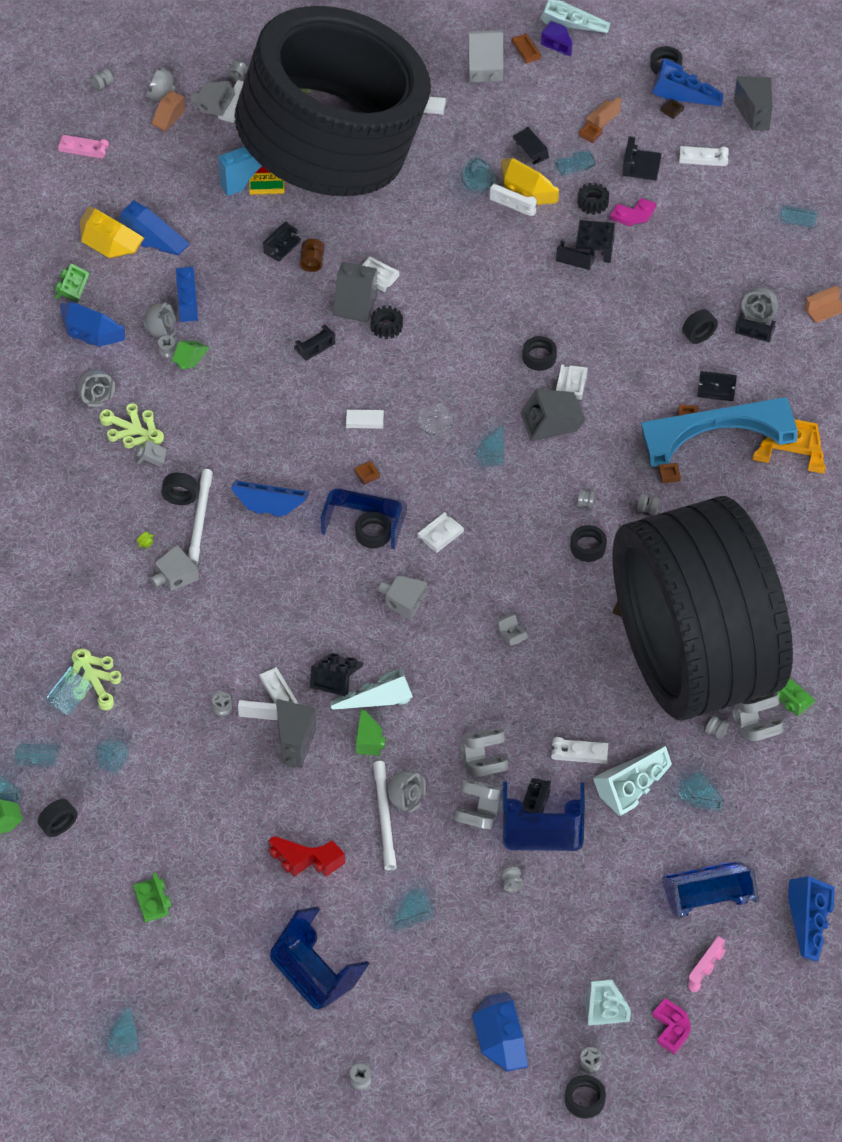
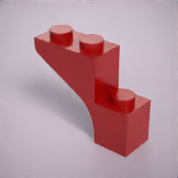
M276 836L268 840L270 856L273 859L277 858L281 862L283 870L286 873L290 872L294 877L312 864L318 873L322 872L326 877L345 864V853L333 840L323 846L314 848Z

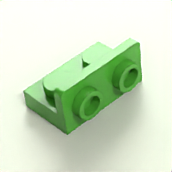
M70 263L67 269L64 268L60 274L62 280L61 282L58 281L54 289L56 291L54 298L58 299L60 295H63L77 303L90 273Z
M789 678L787 685L782 690L777 691L779 701L785 705L789 712H793L797 716L815 702V699L791 678Z
M156 872L152 873L153 879L133 885L145 922L168 916V908L171 907L169 896H164L163 890H165L163 879H158Z

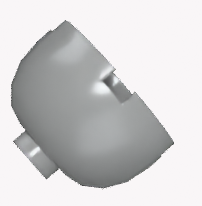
M158 66L146 93V98L160 101L170 90L174 92L176 87L173 86L174 78L170 71Z
M756 287L745 295L741 308L746 318L748 316L755 319L753 320L754 322L765 324L776 315L779 302L772 290L765 287Z
M167 302L154 304L148 309L143 320L144 327L153 337L159 339L166 335L173 337L176 328L172 330L173 323L176 322L175 313L170 304L166 305Z
M98 369L86 371L81 375L77 383V392L81 400L91 407H99L106 404L102 403V401L108 398L111 399L115 391V383L111 377Z
M403 771L397 773L389 782V800L396 808L413 812L422 803H417L421 795L425 796L426 782L425 778L419 775V773Z

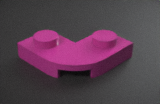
M640 198L634 209L617 203L610 214V219L627 226H633V224L642 222L646 223L655 211L657 203Z
M664 998L652 1014V1017L667 1026L666 1030L657 1039V1044L675 1055L688 1039L691 1024L688 1014L684 1010Z

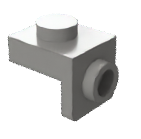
M147 440L136 450V463L140 465L143 460H146L161 467L164 464L167 449Z
M510 614L497 620L500 636L510 646L528 639L526 631L518 625L516 615Z

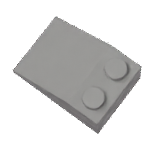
M503 30L469 32V82L503 81Z

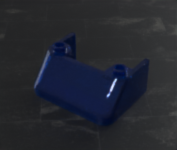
M337 488L329 492L321 514V534H326L335 506L364 512H379L385 516L395 518L391 529V549H395L407 513L405 501L348 488Z
M503 781V845L509 850L577 851L583 847L585 824L584 782H580L579 800L568 801L565 804L564 813H524V806L521 801L507 799V781Z
M729 862L662 877L663 887L671 912L679 919L688 916L692 908L729 900L736 902L737 905L747 904L748 900H752L755 903L759 902L754 869L742 862Z
M319 907L296 910L270 951V958L273 964L314 1009L326 1008L353 989L369 966L368 961L348 964L336 975L316 953L313 947L317 942V933L310 924L320 911Z

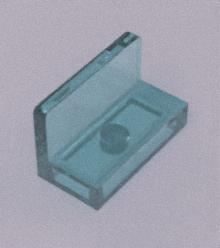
M783 206L780 222L815 229L819 212Z
M70 666L46 698L50 704L66 715H70L92 684Z
M19 744V749H15L16 765L57 767L59 746Z

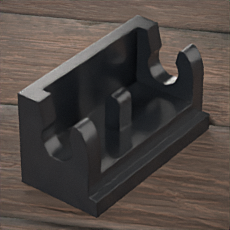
M529 127L512 136L516 144L527 153L531 160H534L533 163L535 165L549 158L547 147Z
M285 221L263 241L264 254L280 262L301 242V238L295 235L299 231Z
M561 240L556 252L557 262L586 270L591 269L595 260V250H591V254L567 248L565 247V241Z
M741 312L736 322L735 334L770 343L775 331L776 321L772 320L769 326L744 319L745 313Z
M326 325L321 326L323 330L303 343L300 340L295 341L297 345L294 346V349L305 361L335 345V333Z
M700 371L697 397L734 401L737 375Z
M537 778L531 779L518 819L540 824L550 794L551 781Z

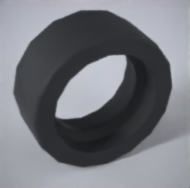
M662 46L655 49L651 54L650 68L655 75H657L661 66L657 62L660 59L668 58L682 66V54L674 47Z
M698 310L684 322L682 333L692 344H699L714 334L718 321L708 310Z
M536 336L524 343L522 359L528 368L543 371L551 368L556 363L557 347L551 339ZM536 348H543L548 350L550 355L539 359L532 357L529 352Z
M170 473L163 480L162 496L169 503L189 505L197 498L198 482L194 477L185 473ZM172 487H182L188 491H178Z
M368 512L361 515L356 521L355 526L357 541L367 548H379L387 544L391 538L389 518L379 512ZM369 524H378L384 527V532L377 536H369L362 532V528Z
M584 525L578 527L571 535V553L575 558L585 562L600 559L606 551V535L596 526ZM584 537H592L598 540L600 545L595 549L588 550L579 547L577 541Z
M59 799L44 808L38 817L37 823L48 837H56L71 828L77 819L78 812L67 799Z
M580 1075L571 1079L565 1091V1104L570 1113L576 1117L586 1119L595 1117L603 1110L606 1092L600 1080L589 1075ZM579 1087H589L597 1092L598 1100L592 1106H581L574 1102L573 1092Z

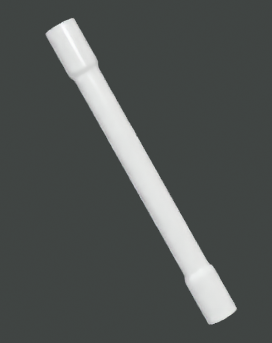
M203 469L201 473L191 544L188 550V558L195 566L198 565L208 493L213 472L209 469Z
M376 761L373 763L383 842L384 869L395 870L396 858L393 849L386 786V768L383 761Z

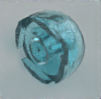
M479 158L470 159L464 165L461 173L464 187L474 193H484L489 190L493 183H496V176L489 171L491 167Z

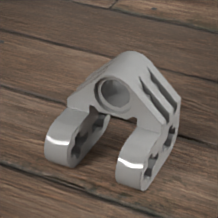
M777 692L734 706L732 711L733 718L745 739L759 741L784 732L782 720L774 719L759 723V711L779 705Z
M495 728L485 731L479 730L476 733L462 734L460 750L467 771L471 776L481 777L509 769L507 757L485 758V746L505 741L503 729Z
M463 779L460 791L480 796L477 812L456 809L454 820L484 829H492L502 806L503 787Z

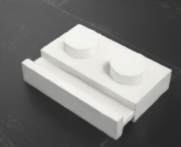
M369 257L363 263V266L377 268V289L383 292L399 277V271L372 257Z
M561 365L556 391L574 392L577 400H582L588 368L578 366L564 367V365Z
M444 512L418 532L417 537L422 539L426 545L437 553L462 534L464 527L453 518H449Z

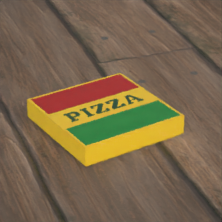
M262 166L249 180L250 195L285 193L284 180L273 175Z

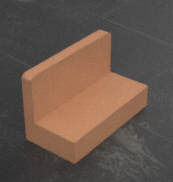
M617 97L613 102L606 100L586 118L585 123L590 122L600 128L604 127L620 113L621 98Z
M837 285L806 297L804 309L815 323L842 313V303L839 300L841 290Z

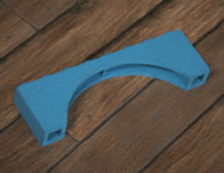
M245 146L218 156L220 186L227 196L244 190L254 173L262 167L246 150Z
M787 397L641 422L642 437L651 467L669 464L673 454L684 442L700 433L713 429H749L768 436L778 445L797 442V427Z

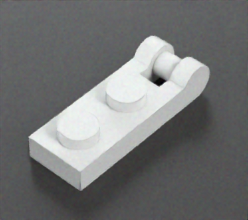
M681 146L679 163L727 166L729 149L727 147L715 149Z
M494 183L490 187V200L529 216L536 214V198L525 197Z
M555 737L552 740L554 749L551 752V758L554 760L607 764L608 743L564 740L561 737ZM562 748L568 749V752L562 751Z

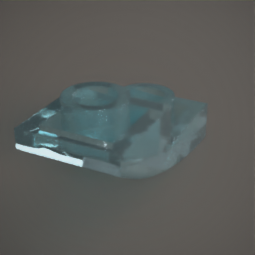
M590 151L574 152L572 158L557 159L555 165L561 176L587 170L595 166L596 162Z

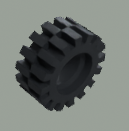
M595 182L594 185L588 183V186L584 184L583 188L580 187L577 205L579 209L582 208V212L586 211V214L592 212V215H595L596 212L600 214L601 210L604 212L608 208L609 191H607L606 187L603 188L602 184L597 186ZM588 197H597V198H599V200H594V201H593V200H589V199H587V198H588Z
M382 306V309L378 307L377 311L374 310L373 314H371V331L374 332L375 336L379 334L381 339L383 336H385V339H388V336L392 339L394 334L398 336L403 328V315H401V311H397L395 307L392 309V306H388V308ZM383 320L393 321V323L389 325H384L380 322Z

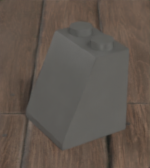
M736 77L734 103L752 130L769 131L772 114L771 77Z
M342 262L337 274L333 316L368 323L377 299V268Z
M536 389L521 412L531 441L577 432L585 421L575 393L567 391Z
M277 699V724L282 762L291 768H302L316 732L315 708Z

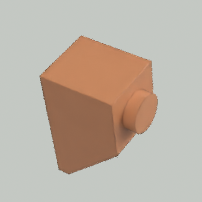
M170 90L160 100L152 120V125L166 132L186 111L185 97Z

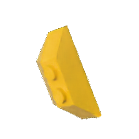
M503 158L501 160L500 173L504 188L525 197L536 198V205L557 203L559 201V189L553 186L541 173L514 158Z
M88 206L80 219L81 242L108 258L134 254L144 239L128 227L91 206Z

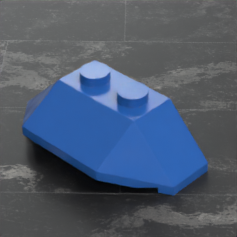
M74 302L60 303L61 318L70 337L83 340L89 345H96L98 347L124 341V326L118 325L108 316Z
M235 480L231 487V490L248 510H252L257 514L271 513L276 517L287 515L306 501L309 496V491Z
M508 992L487 996L472 1014L481 1053L507 1072L528 1068L524 1038L513 999Z

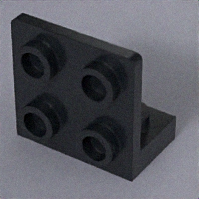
M628 137L622 176L657 180L662 154L638 150V145H635V137Z
M580 220L576 248L599 250L601 255L604 256V262L611 263L615 223Z
M330 653L311 666L310 688L346 696L349 694V677L363 667V662L357 661L356 658H344L336 653Z

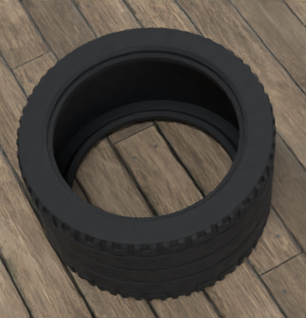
M305 6L287 10L268 21L258 37L235 107L234 122L241 142L251 156L266 170L289 184L307 191L331 196H358L372 193L390 184L403 167L430 98L431 83L429 72L417 51L401 35L371 17L351 10L330 6ZM300 89L317 90L335 95L358 107L364 113L350 112L331 107L312 98Z
M718 496L620 526L615 535L612 550L614 583L620 613L631 649L643 678L658 704L668 715L676 720L684 721L780 691L787 685L792 671L793 643L785 597L768 548L751 517L740 504L729 497Z

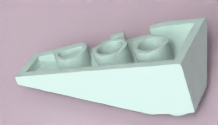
M548 0L540 17L546 24L553 21L566 28L604 33L608 32L611 24L561 0Z
M401 667L378 677V681L375 684L366 683L362 685L357 693L356 691H350L348 695L340 696L330 701V706L332 709L395 705L398 703L403 705L409 702L413 696Z
M662 746L611 768L593 779L599 797L617 815L621 816L639 804L638 799L641 795L647 794L650 791L649 786L654 780L658 781L672 763L666 746Z
M592 981L585 993L588 1025L630 1022L631 1009L614 981Z

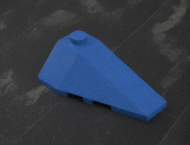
M665 58L662 60L653 84V94L668 100L672 98L673 100L714 106L722 105L724 97L722 92L708 83H701L696 79V75L687 74L683 71L684 67Z
M135 200L122 210L118 219L119 223L144 238L141 243L142 247L148 248L149 246L157 248L159 251L179 256L190 245L188 241L151 210Z
M810 876L789 880L788 901L801 957L817 962L824 942L822 932L823 929H828L829 925L826 918L828 913L833 912L835 887Z

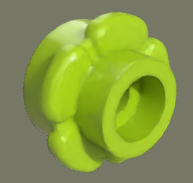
M148 531L141 534L136 540L139 548L144 547L147 549L154 543V535H150Z

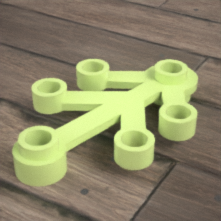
M131 403L126 407L127 414L130 416L132 423L114 416V413L108 409L100 413L99 417L102 425L109 426L115 424L126 429L122 431L110 429L107 432L109 441L114 442L124 438L123 444L125 448L144 444L147 440L160 445L164 440L163 432L155 428L152 411L146 410L142 413L143 421L147 423L148 430L141 427L136 404ZM133 435H141L142 437H138V438H135V439H134L132 436H133Z
M83 648L75 650L72 654L74 665L71 671L65 675L66 683L69 685L77 683V675L81 667H83L85 673L79 686L73 689L74 697L76 699H83L86 695V688L89 682H91L99 696V708L102 710L111 709L114 706L113 696L105 692L98 678L110 681L112 684H118L122 680L121 673L119 671L109 673L92 668L90 664L102 666L103 669L109 670L113 667V659L109 656L103 658L91 656L90 651Z

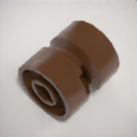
M312 238L303 241L299 262L301 269L307 272H318L321 270L325 249L323 242Z

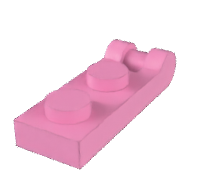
M62 135L58 151L104 158L109 142L105 139L98 141Z
M718 936L690 973L688 989L690 991L697 992L700 990L703 977L706 974L710 975L714 969L715 961L717 959L721 960L726 952V949H724L725 940Z

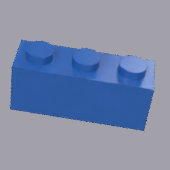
M194 267L176 268L180 322L198 321Z

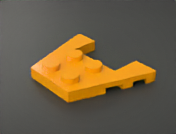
M794 419L797 427V442L778 445L774 440L767 437L753 454L754 461L765 463L770 462L772 449L809 455L811 458L808 471L825 474L826 466L823 460L824 456L817 423Z

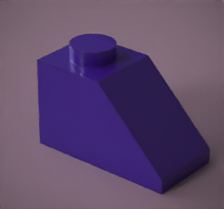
M550 21L541 33V45L571 56L572 41L566 27Z

